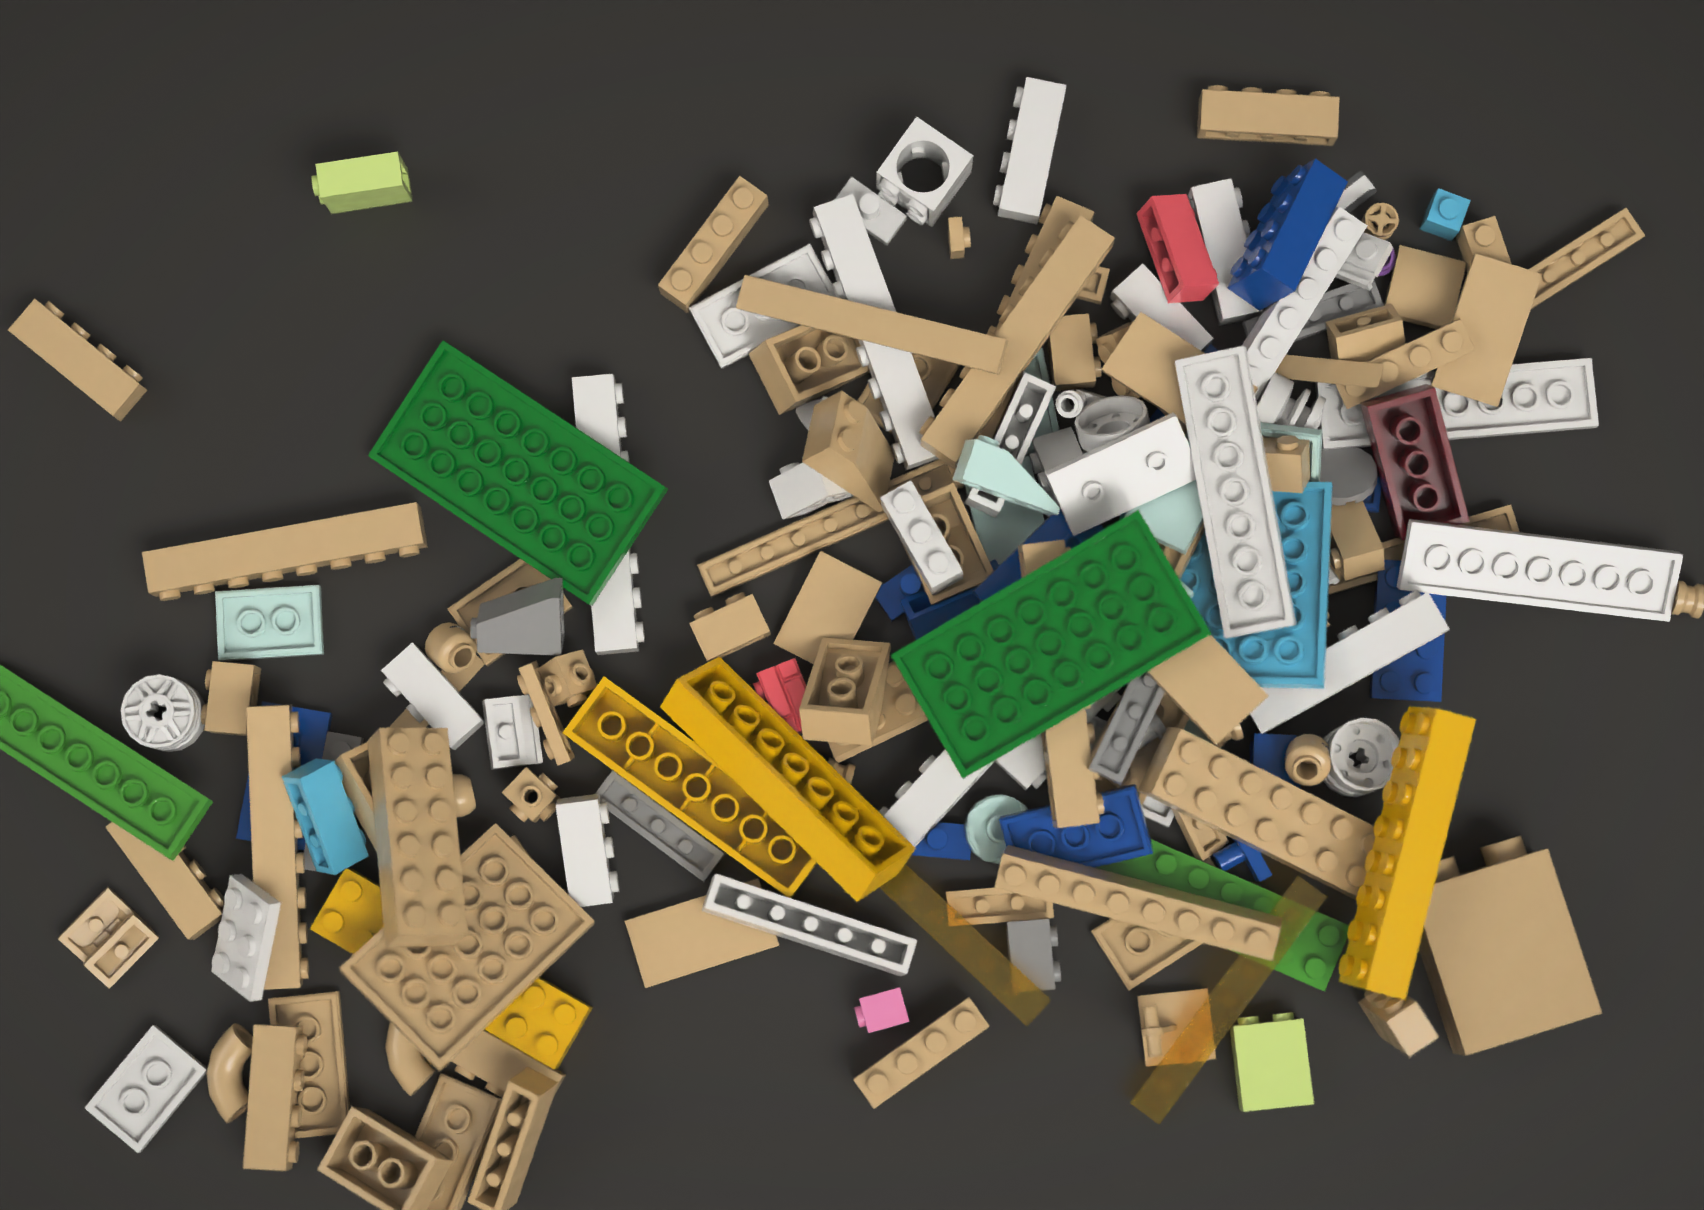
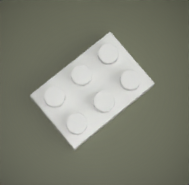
M230 875L224 897L225 903L222 919L218 927V939L215 954L212 958L211 972L248 1001L262 1000L281 903L244 875Z
M152 1025L85 1106V1109L133 1150L140 1153L204 1077L207 1067L157 1025Z

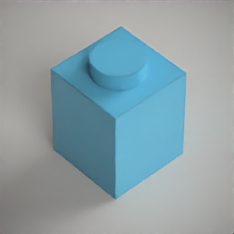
M1438 188L1430 199L1420 230L1452 241L1460 231L1471 200Z

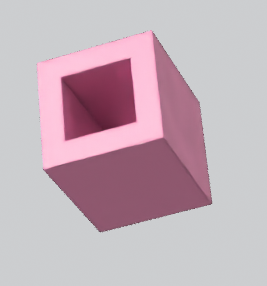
M900 987L859 998L861 1006L854 1007L859 1027L867 1026L868 1033L909 1022Z

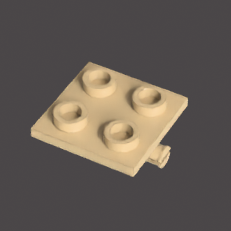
M1208 988L1137 996L1146 1067L1216 1059Z

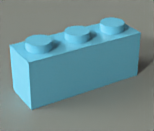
M315 758L281 776L317 872L336 875L369 856L365 847V835L358 827L353 814L354 805L346 795L342 784V772L334 761Z

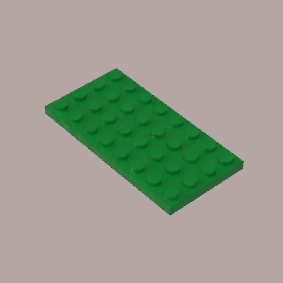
M442 340L368 454L377 463L548 578H563V588L593 606L668 491L667 487L444 340Z
M1137 510L893 653L891 657L962 779L1208 637L1211 635V632L1141 513Z

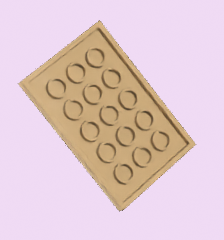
M496 823L460 856L468 931L465 937L455 945L386 947L383 927L340 967V972L439 1071L447 1066L585 934L595 922Z

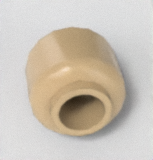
M448 622L440 624L429 633L425 642V652L427 657L440 669L454 674L467 669L473 663L477 652V645L475 639H471V635L457 624Z
M1303 734L1295 737L1286 749L1285 770L1288 776L1295 783L1303 786H1313L1321 783L1327 778L1331 770L1328 743L1322 737L1314 734Z

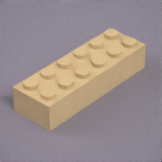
M379 728L367 743L386 947L455 945L468 934L448 728Z

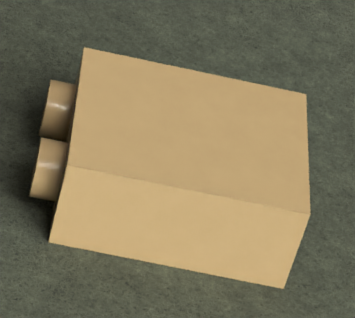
M1521 835L1481 847L1486 866L1461 874L1454 856L1440 860L1418 948L1453 1054L1467 1056L1602 1013L1548 848L1527 853Z

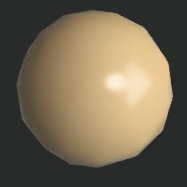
M452 774L456 817H463L470 814L476 808L470 777L462 774Z

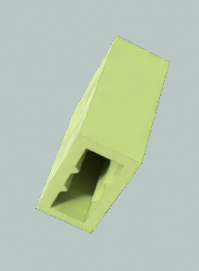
M398 151L315 164L317 175L312 176L314 195L319 196L320 203L325 204L331 214L412 202L408 168Z
M1293 1012L1272 1014L1273 1021L1259 1022L1258 1016L1237 1018L1238 1025L1229 1026L1240 1111L1246 1112L1314 1104L1304 1019H1294Z

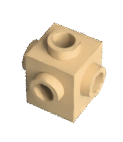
M583 649L556 656L538 668L545 692L549 695L553 707L567 703L568 708L583 704L587 700L586 695L591 693L597 686L594 672L589 666Z
M527 767L502 792L513 803L509 809L523 822L528 818L535 823L539 819L545 822L556 811L555 802L560 798L554 792L558 786L548 776L542 773L538 777ZM537 792L538 799L534 803H530L529 796L531 793Z

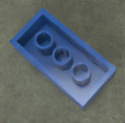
M1316 158L1304 166L1298 165L1290 175L1279 177L1271 188L1273 196L1270 202L1262 208L1257 217V220L1260 221L1257 229L1248 236L1244 243V247L1247 249L1243 257L1239 258L1231 269L1230 274L1233 277L1227 288L1259 311L1295 292L1348 181Z

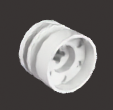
M1274 372L1256 403L1259 421L1262 423L1318 429L1322 420L1326 398L1318 395L1311 408H1309L1305 404L1311 390L1306 388L1298 399L1294 400L1290 398L1294 382Z
M1123 395L1094 401L1085 406L1075 419L1076 432L1083 449V454L1150 423L1147 407L1144 402L1135 397Z
M161 674L146 676L134 683L125 694L121 707L122 724L129 736L141 745L165 752L183 750L195 743L204 730L205 725L201 723V711L205 703L198 691L183 681ZM158 705L167 708V711L162 713L163 719L154 717V713L159 711Z
M1359 718L1335 728L1323 738L1329 745L1331 770L1323 782L1332 791L1341 796L1359 797L1384 788L1385 784L1390 781L1393 769L1391 757L1395 748L1399 746L1400 741L1388 725L1377 719ZM1357 753L1356 759L1361 761V764L1354 767V760L1350 759L1349 755Z

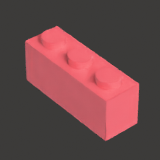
M1187 194L1151 196L1136 215L1168 304L1203 301L1219 285Z

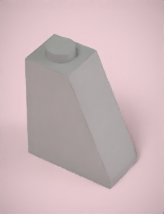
M553 578L480 604L478 617L471 619L470 629L471 639H477V653L562 655L565 637L563 578Z

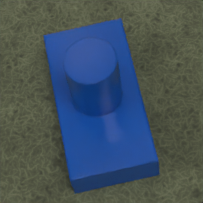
M913 565L881 585L875 597L891 622L904 614L900 602L901 599L924 590Z
M938 822L915 847L916 849L911 856L970 861L971 848L966 842L965 825Z
M1233 838L1234 843L1213 854L1218 867L1223 871H1227L1244 861L1255 882H1261L1272 876L1259 851Z

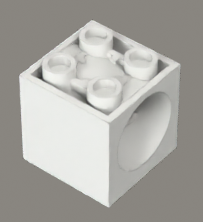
M916 116L877 171L876 189L880 191L878 195L893 206L898 203L907 209V216L920 225L927 223L933 227L970 175L973 155ZM916 158L931 159L942 167L943 180L945 182L933 191L925 193L916 192L903 184L902 173L899 170L910 160Z

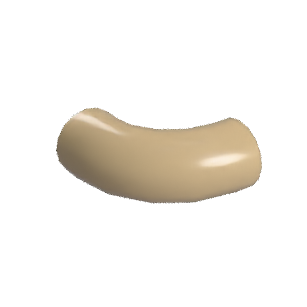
M390 1022L385 1044L389 1068L403 1090L412 1096L429 1080L435 1070L426 1062L422 1053Z
M236 1023L224 1032L212 1049L206 1071L209 1096L226 1123L237 1119L248 1108L249 1093L243 1084L242 1072L245 1062L252 1054L253 1036L247 1029Z

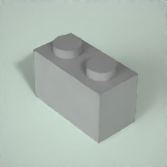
M1049 919L1006 922L1012 993L1054 990L1055 982H1061L1059 960L1053 961L1052 947L1058 946L1056 925L1050 926Z

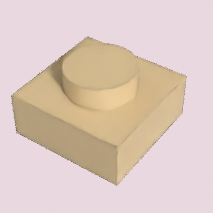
M962 217L948 218L950 259L964 258L965 248L971 247L969 227H963Z
M1099 266L1077 296V299L1101 304L1110 269Z

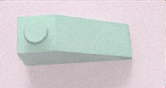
M979 435L978 439L965 440L952 479L953 481L1045 515L1059 514L1060 507L1009 451L997 447L999 443L997 440Z

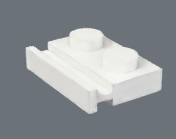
M1363 232L1335 277L1370 291L1373 287L1371 285L1373 280L1379 276L1393 249L1392 244Z
M529 694L484 699L482 705L491 770L543 763L539 728L536 727L530 713V708L534 706Z

